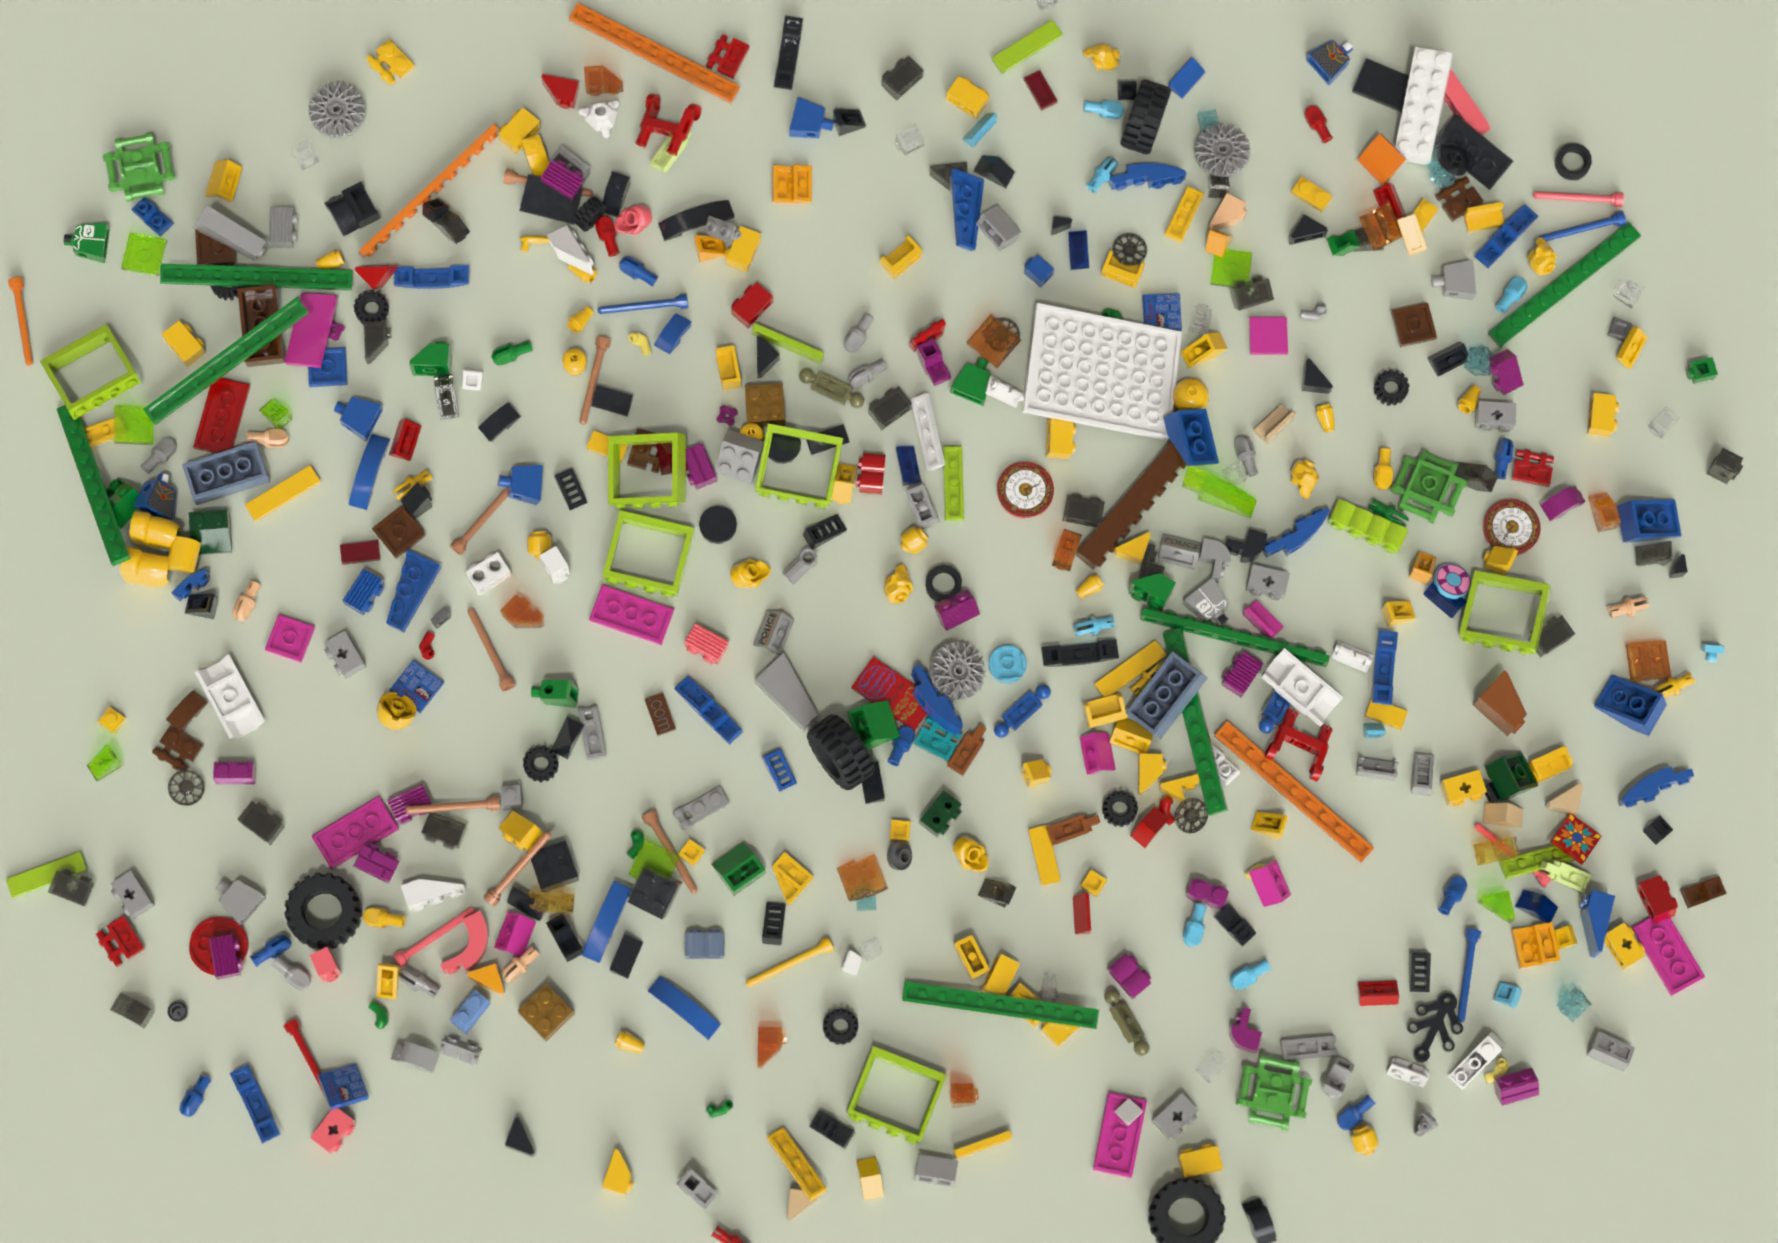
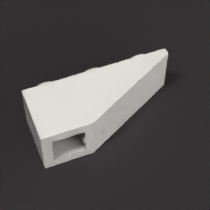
M565 225L547 234L550 246L558 259L586 273L594 274L591 267L594 265L589 255L586 256L584 254L586 250L582 243L578 244V237L574 230L570 231L568 226Z
M417 879L401 885L410 911L414 910V912L424 909L425 905L430 903L433 905L439 904L446 897H458L465 891L463 884Z
M1491 1031L1448 1077L1463 1090L1501 1052L1506 1044Z

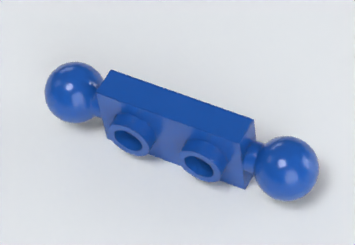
M1041 684L1036 688L1035 695L1031 691L1026 693L1002 715V719L1005 722L997 723L994 726V734L999 738H1003L1008 735L1010 727L1016 731L1043 706L1040 700L1047 699L1050 696V687L1046 684Z
M1275 690L1261 713L1265 717L1259 722V729L1263 733H1270L1274 729V724L1278 725L1290 705Z

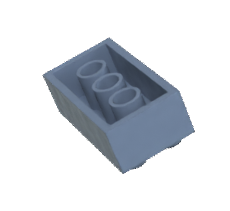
M256 441L182 464L196 506L270 482Z
M1172 651L1126 713L1154 736L1162 739L1208 678Z

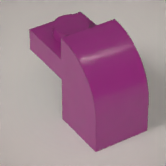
M934 338L918 345L917 354L920 363L933 385L937 386L950 380L951 374L943 362L942 353Z
M1570 486L1558 492L1540 506L1548 519L1552 521L1562 517L1571 509L1583 505L1585 500L1576 486Z
M1243 1007L1241 1012H1237L1235 1023L1238 1026L1231 1024L1229 1027V1036L1237 1048L1256 1054L1262 1032L1247 1028L1251 1009Z

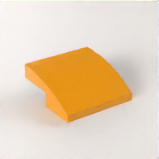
M796 164L792 167L773 165L772 203L800 204L812 202V166Z
M1552 922L1511 930L1519 969L1561 960Z

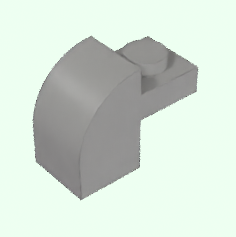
M1204 538L1199 561L1213 564L1211 578H1214L1216 583H1218L1225 573V567L1222 566L1229 567L1231 555L1223 543Z
M397 1041L391 1060L411 1065L420 1070L433 1072L439 1053L410 1042Z
M1337 1056L1323 1082L1322 1091L1329 1097L1340 1099L1345 1085L1352 1074L1354 1064Z
M690 1168L676 1183L682 1191L704 1209L718 1195L715 1190L705 1183V1180Z

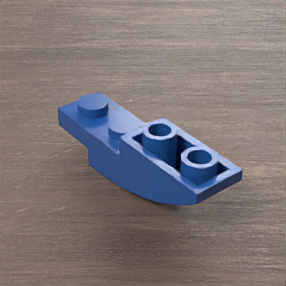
M1158 163L1128 165L1124 174L1111 176L1109 184L1111 190H1123L1131 185L1141 186L1145 182H1147L1149 188L1160 189L1167 184L1177 185L1182 183L1186 177V170Z
M1319 508L1313 511L1312 515L1307 518L1305 516L1298 518L1292 528L1294 533L1289 531L1282 535L1283 538L1277 541L1272 539L1265 544L1266 546L1262 551L1267 558L1281 550L1288 556L1304 546L1323 525L1330 512L1329 508L1324 510Z
M921 665L915 666L911 673L916 684L913 692L915 699L939 726L956 736L959 735L963 723L961 718L956 716L953 703L950 699H947L945 694L938 697V691L935 686L931 685L927 671L923 670Z
M1670 766L1654 772L1634 785L1619 801V807L1625 805L1626 808L1637 805V802L1644 800V803L1656 800L1655 797L1660 794V791L1671 788L1672 784L1678 783L1681 786L1690 783L1689 780L1694 777L1693 770L1688 769L1673 773Z

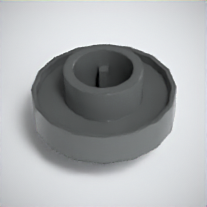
M894 842L890 845L887 851V862L892 869L901 871L910 866L912 850L907 843Z

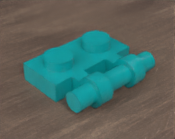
M928 716L925 723L931 725V728L929 730L922 726L914 745L948 762L957 746L956 743L951 741L952 737L960 740L963 733L960 732L956 736L939 726ZM939 729L946 733V737L944 738L935 733L936 730Z

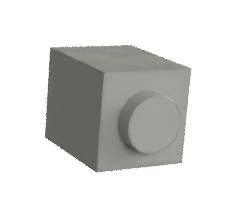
M520 785L500 787L504 811L523 808Z

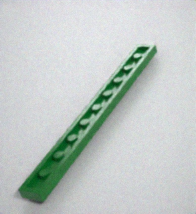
M1628 222L1493 328L1488 335L1499 348L1504 346L1641 237L1640 233Z
M160 263V284L236 287L276 285L277 288L352 290V270Z
M296 297L143 410L152 423L157 425L308 315V310L301 300Z
M66 406L57 408L56 410L112 566L128 561L131 558L81 417L74 420Z
M1152 607L1143 608L1140 620L1173 629L1182 628L1185 632L1278 655L1285 648L1299 661L1322 667L1327 666L1330 655H1326V652L1321 650H1307V647L1302 645L1291 646L1288 645V642L1282 640L1277 642L1271 641L1266 636H1252L1247 631L1236 632L1227 626L1216 627L1211 622L1204 621L1201 623L1192 617H1177V614L1172 612L1161 613L1158 612V609Z
M1178 628L1163 633L1168 657L1173 651L1191 664L1183 629ZM1197 692L1182 713L1207 813L1209 816L1228 811L1199 692Z
M906 981L902 1001L1092 1029H1097L1099 1009Z

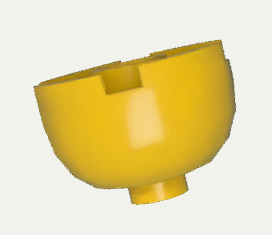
M1195 378L1181 380L1173 391V407L1176 411L1205 409L1209 401V391L1206 385Z
M396 692L385 693L380 698L376 709L377 718L380 723L393 730H402L409 726L417 710L414 702L405 695L403 698L397 696L398 693Z

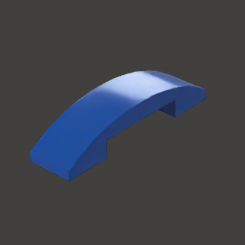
M469 265L450 266V268L434 269L397 267V270L394 272V286L441 289L469 284Z
M374 434L371 435L356 473L348 505L364 510L368 509L382 459L383 457L385 458L390 439Z
M1378 631L1373 672L1372 703L1392 705L1393 674L1398 632Z
M661 976L648 990L652 996L669 1007L708 1041L721 1026L705 1010Z
M248 1064L231 1072V1078L240 1093L262 1144L281 1135Z

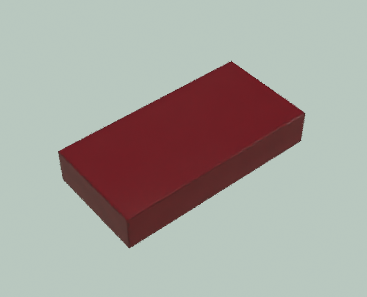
M1040 70L1024 77V82L1041 111L1058 102Z
M378 540L340 545L342 565L381 560Z

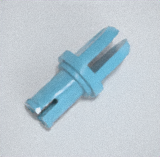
M1085 100L1083 112L1097 113L1101 118L1119 119L1123 116L1124 106L1120 102L1103 100L1101 102Z
M1108 157L1100 167L1094 170L1095 176L1086 185V188L1089 191L1093 189L1092 193H1096L1104 182H1109L1111 175L1118 166L1117 160L1113 161L1112 157Z
M1515 277L1503 290L1504 296L1496 304V309L1499 312L1506 313L1513 302H1518L1527 290V282L1524 278Z
M1112 615L1099 619L1091 616L1088 618V621L1073 625V629L1087 625L1089 629L1074 633L1076 636L1091 633L1093 636L1097 635L1099 630L1115 627V622L1107 623L1114 620Z
M1194 904L1191 920L1186 922L1183 940L1188 946H1197L1202 941L1205 930L1202 922L1207 908L1204 905Z
M1265 958L1252 967L1245 965L1231 975L1230 984L1237 990L1245 989L1256 982V977L1271 970V967Z

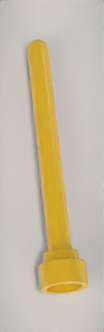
M828 936L821 939L818 946L748 979L746 985L748 987L754 986L821 952L828 954L834 951Z

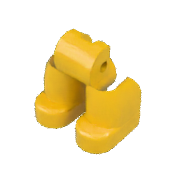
M135 510L129 531L132 542L139 546L157 549L164 548L170 551L168 556L144 553L137 548L127 547L131 559L121 563V575L128 583L150 587H164L169 584L167 571L175 570L194 574L201 543L190 538L176 536L177 530L182 532V528L176 522L152 516L148 512Z

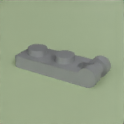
M597 704L591 705L590 708H578L580 723L585 725L582 735L587 760L606 757ZM593 715V719H585V716Z
M719 786L688 805L677 809L672 814L675 818H678L681 829L685 830L729 805V801ZM689 812L692 818L687 819L684 814Z
M1335 1036L1282 1040V1058L1289 1061L1338 1056L1337 1049L1334 1047V1042H1336ZM1322 1043H1326L1327 1050H1322Z

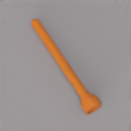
M13 277L8 279V285L11 291L14 292L25 363L31 366L33 359L21 292L24 287V281L22 277Z

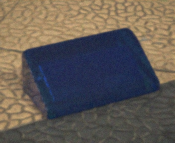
M914 446L895 447L902 485L921 483Z
M1433 581L1423 593L1424 596L1450 618H1453L1467 601L1462 597L1450 599L1439 593L1436 584L1434 585Z

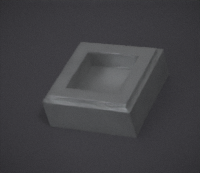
M1614 317L1607 336L1625 342L1632 323Z
M446 607L443 608L431 619L433 626L436 629L441 627L451 618L450 612Z

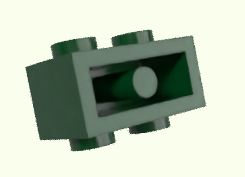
M943 790L919 820V824L938 838L940 834L944 835L950 828L949 822L952 819L956 820L960 816L962 804Z

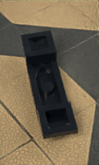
M785 16L774 88L792 90L803 18Z
M724 200L683 211L658 223L664 241L682 236L684 232L705 226L708 216L723 221L733 219L735 216L729 200Z
M1116 639L1060 647V645L1041 647L1044 667L1085 665L1119 658Z

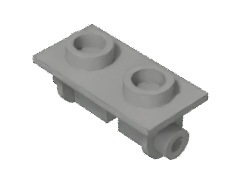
M708 216L704 234L730 244L732 240L741 237V232L735 228L736 225Z
M452 1035L445 1036L441 1040V1043L444 1044H441L439 1051L443 1055L456 1058L459 1052L461 1053L459 1060L471 1065L473 1063L477 1064L478 1055L482 1051L477 1044L459 1041L458 1037Z
M1422 1112L1415 1118L1418 1120V1123L1415 1125L1413 1132L1416 1136H1422L1429 1130L1436 1128L1439 1124L1435 1122L1436 1119L1432 1115Z

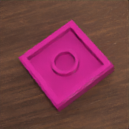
M1249 317L1250 355L1288 354L1287 317Z
M278 614L265 651L302 663L315 626Z

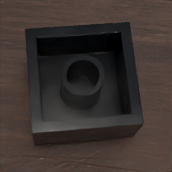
M566 840L541 848L531 859L542 893L579 881Z
M647 865L643 868L627 902L662 920L667 916L683 882Z

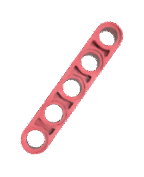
M1450 69L1444 101L1454 115L1460 116L1483 135L1490 130L1489 123Z

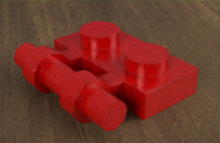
M722 34L720 39L716 40L715 48L709 54L708 62L705 66L712 69L714 64H718L717 72L734 79L750 49V45L735 38L729 44L726 42L728 36ZM726 50L723 58L719 57L721 51Z
M944 319L938 322L934 321L930 324L929 328L918 332L916 337L910 340L909 347L915 352L918 345L933 338L935 341L941 338L946 325Z
M1517 449L1515 456L1521 457L1522 461L1516 460L1514 462L1512 480L1549 487L1553 467L1546 466V463L1553 464L1554 456L1547 455L1544 452H1541V454L1534 453L1529 449ZM1529 459L1539 461V465L1529 463Z
M124 915L107 926L110 931L108 935H105L103 930L96 933L99 945L104 947L109 961L113 962L116 967L123 964L119 958L122 954L129 960L145 950ZM114 939L119 945V948L114 950L110 943Z

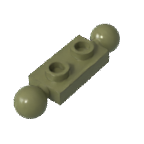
M807 368L800 371L799 379L805 384L813 383L811 390L842 405H845L847 400L850 401L851 406L854 408H860L864 405L865 399L862 394H851L853 387L820 371L817 376H814L812 370Z
M1107 990L1104 999L1108 1004L1113 1005L1109 1010L1128 1043H1135L1134 1051L1137 1055H1146L1150 1049L1149 1044L1141 1040L1144 1033L1125 1001L1119 1002L1120 994L1117 990Z

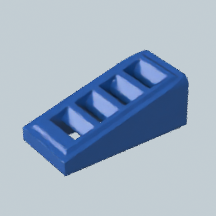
M780 748L762 756L763 762L779 792L797 784ZM778 756V760L770 763V759ZM782 763V767L773 769V766ZM783 770L786 771L785 774L779 777L776 776L777 773ZM789 777V781L780 784V780Z

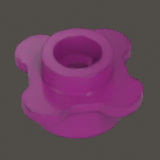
M332 320L329 338L333 341H338L345 330L344 325H339Z
M725 405L721 406L717 422L733 426L735 424L734 418L738 414L737 409H732Z

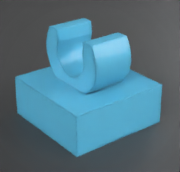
M1701 643V650L1707 652L1706 661L1716 662L1717 653L1724 654V646L1721 644Z

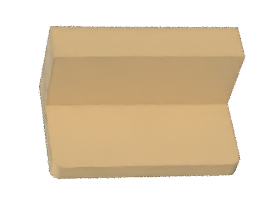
M1280 405L1254 429V432L1268 444L1294 420L1296 413L1294 411L1289 413Z

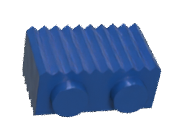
M362 569L343 598L344 605L364 616L365 612L369 613L373 608L375 597H379L385 588L383 586L384 582L381 578Z

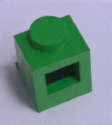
M1713 357L1692 361L1688 365L1686 375L1689 380L1692 379L1693 384L1714 380L1718 375Z

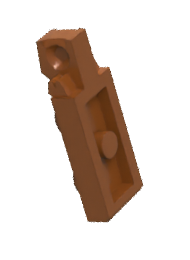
M979 724L975 732L970 730L948 762V768L964 776L984 744L985 739L982 736L986 731V727Z
M1081 814L1048 826L1046 831L1052 846L1088 834L1093 831L1092 826L1100 823L1098 815L1088 818L1087 814Z

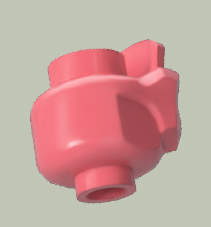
M644 204L633 205L629 209H623L615 221V230L624 234H639L650 225L652 221L651 210Z

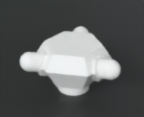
M613 99L608 102L605 100L589 104L586 108H579L578 113L584 116L585 121L595 131L601 132L604 138H609V130L613 128L618 113L616 110L619 106V101Z

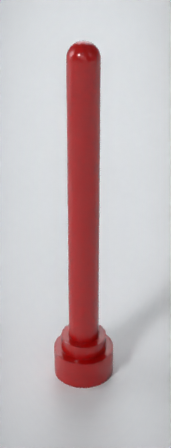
M293 1019L284 1024L283 1027L286 1033H289L290 1036L293 1035L322 1090L318 1079V1074L322 1073L299 1032L301 1025L298 1019Z

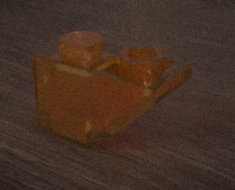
M603 65L584 67L586 95L599 96L601 93L616 95L623 92V82Z
M1604 492L1588 496L1598 533L1616 529L1621 521L1616 504L1609 494Z
M515 595L500 610L501 615L514 628H542L544 626L543 615L538 610L533 611L529 607L530 603L523 596L519 598Z

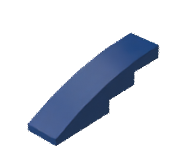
M1524 204L1503 224L1501 229L1489 239L1474 257L1486 268H1489L1539 216Z
M689 676L674 688L688 705L729 745L743 733V730L714 702L713 698Z
M614 880L585 945V953L581 956L598 963L601 962L632 890L631 887Z

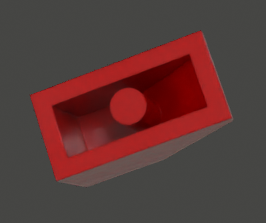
M542 74V84L556 105L563 109H575L580 89L579 81Z

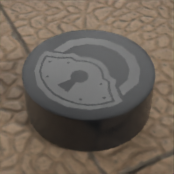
M174 1002L168 1007L167 1013L171 1020L182 1022L188 1016V1008L182 1002Z

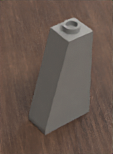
M206 205L193 227L195 230L252 260L256 256L261 257L266 249L263 246L266 242L265 240Z
M782 653L755 679V684L805 732L818 723L816 721L818 714L786 656Z

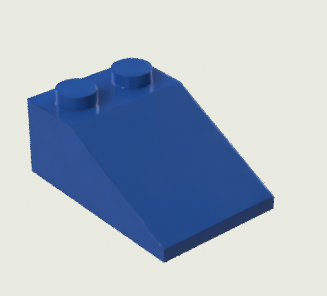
M1206 409L1180 410L1163 417L1167 435L1187 466L1219 463Z
M1675 499L1630 500L1617 506L1623 543L1682 536Z
M1611 675L1594 705L1596 709L1628 728L1647 736L1651 734L1667 706L1663 694L1615 675Z
M1593 889L1581 898L1579 908L1582 909L1580 915L1590 957L1595 958L1603 950L1615 896Z

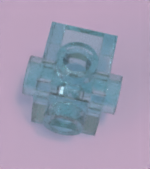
M1438 159L1427 164L1431 172L1429 177L1433 185L1437 183L1439 188L1448 187L1456 180L1455 175L1447 172L1440 165Z
M1486 346L1470 347L1464 368L1474 376H1490L1488 366H1490L1489 357L1495 356V354Z
M1574 987L1571 991L1566 989L1559 996L1561 1000L1556 1006L1563 1015H1566L1573 1022L1592 1003L1582 991Z

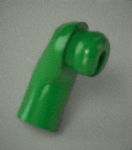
M1107 308L1102 311V316L1124 320L1121 312L1118 310Z
M637 829L633 830L630 834L633 846L626 853L631 859H634L645 847L644 835Z
M373 1000L368 1008L376 1013L377 1021L375 1026L378 1029H383L389 1022L388 1011Z
M726 1100L718 1108L711 1104L706 1108V1112L711 1118L725 1115L732 1109L733 1102Z

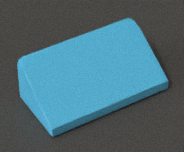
M986 113L964 136L963 141L973 148L995 125L997 114Z

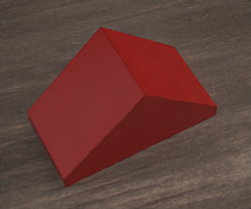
M364 265L355 267V271L372 289L383 288L397 270V265Z
M1154 806L1130 837L1146 848L1170 818Z

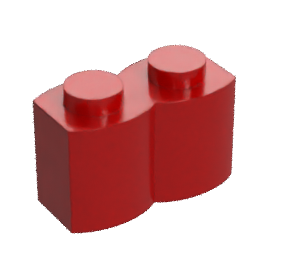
M863 453V458H859L858 469H861V476H857L856 487H860L859 493L882 495L886 455Z

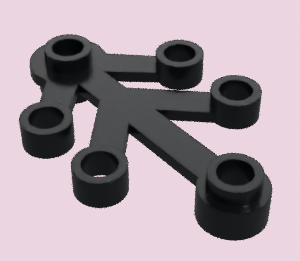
M1443 993L1437 1002L1428 1005L1420 1004L1416 1007L1415 1012L1420 1017L1425 1016L1431 1011L1438 1009L1439 1011L1436 1017L1420 1022L1412 1021L1407 1025V1031L1411 1034L1431 1027L1422 1046L1415 1049L1413 1053L1415 1061L1424 1063L1429 1059V1048L1438 1031L1443 1043L1442 1049L1445 1052H1451L1455 1048V1044L1450 1040L1444 1023V1018L1447 1014L1452 1025L1450 1028L1451 1032L1454 1035H1459L1463 1031V1025L1458 1022L1454 1010L1457 1007V999L1453 994ZM1445 999H1449L1451 1001L1450 1006H1447L1444 1003ZM1419 1007H1423L1425 1009L1424 1014L1419 1013ZM1411 1024L1416 1026V1031L1410 1029ZM1455 1025L1460 1027L1459 1032L1454 1031ZM1447 1042L1452 1045L1451 1049L1445 1047ZM1419 1051H1424L1426 1056L1420 1057Z

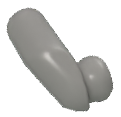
M1318 303L1317 307L1312 311L1301 310L1300 319L1318 321L1327 312L1326 304Z

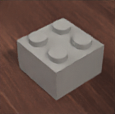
M728 430L722 442L715 472L751 484L757 473L764 441Z

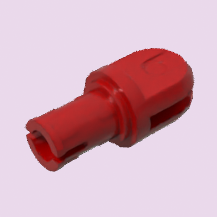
M1316 105L1308 106L1305 109L1304 116L1311 130L1317 131L1323 144L1331 141L1333 136L1326 126L1327 119L1322 110Z
M601 216L595 222V229L599 240L605 244L608 257H613L620 253L615 241L617 232L611 218Z
M717 1225L715 1230L722 1235L713 1232L711 1237L716 1238L722 1243H745L738 1239L740 1236L738 1233L732 1235L719 1227V1225Z

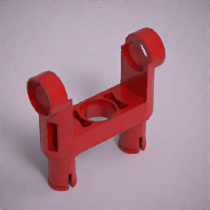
M650 93L645 101L646 111L639 125L641 130L635 144L640 147L643 145V148H646L651 133L669 136L672 139L666 152L677 156L682 141L687 139L693 122L700 118L701 107L691 103L688 108H685L679 124L659 120L656 117L661 108L660 96Z
M1287 709L1283 723L1278 725L1273 741L1266 749L1264 758L1272 761L1277 751H1280L1283 741L1315 755L1309 770V779L1317 782L1324 769L1322 765L1329 749L1328 741L1333 729L1329 727L1327 730L1328 726L1322 725L1319 735L1315 739L1293 728L1299 713L1295 711L1293 714V709Z

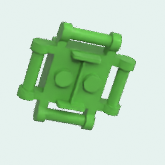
M152 132L122 140L121 138L115 139L117 153L103 154V161L106 162L110 183L108 184L109 191L124 190L126 202L158 194V196L164 195L163 182L176 179L170 159V143L161 142L155 145ZM148 142L149 145L147 147L123 151V147L141 144ZM159 152H162L165 168L164 174H161L157 155ZM119 160L123 182H117L113 161Z
M1423 449L1419 460L1408 456L1403 457V465L1395 483L1391 485L1390 492L1403 496L1398 510H1406L1428 519V522L1433 524L1439 511L1453 517L1455 513L1454 508L1462 489L1467 485V481L1454 476L1459 463L1449 462ZM1414 467L1415 470L1407 489L1401 487L1409 468ZM1450 483H1453L1456 486L1446 506L1442 502ZM1408 499L1426 508H1433L1432 513L1407 503Z
M1261 1053L1258 1068L1243 1065L1242 1083L1239 1098L1236 1099V1105L1250 1108L1248 1123L1254 1124L1257 1122L1281 1127V1130L1287 1131L1290 1116L1301 1119L1306 1118L1305 1107L1312 1079L1297 1077L1300 1061L1294 1060L1291 1062L1276 1059ZM1265 1064L1291 1069V1075L1264 1070ZM1251 1074H1253L1256 1076L1251 1101H1249L1246 1099ZM1301 1084L1297 1110H1292L1295 1085ZM1262 1111L1281 1115L1283 1119L1257 1115L1256 1112Z

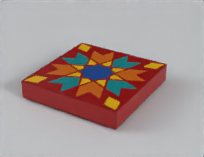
M1570 813L1550 843L1582 865L1602 836Z

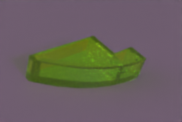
M1191 466L1188 467L1182 487L1199 493L1197 500L1251 519L1257 503L1255 498L1212 474Z

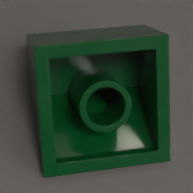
M227 509L189 512L190 537L201 543L199 555L232 552L231 520Z
M1522 751L1502 756L1485 766L1487 775L1492 780L1502 801L1511 799L1539 786Z

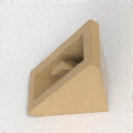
M1582 783L1545 805L1546 808L1575 815L1578 812L1581 799Z
M1485 803L1483 823L1521 829L1524 809L1510 803Z
M790 1189L787 1220L790 1222L817 1201L821 1195L810 1201L803 1190Z

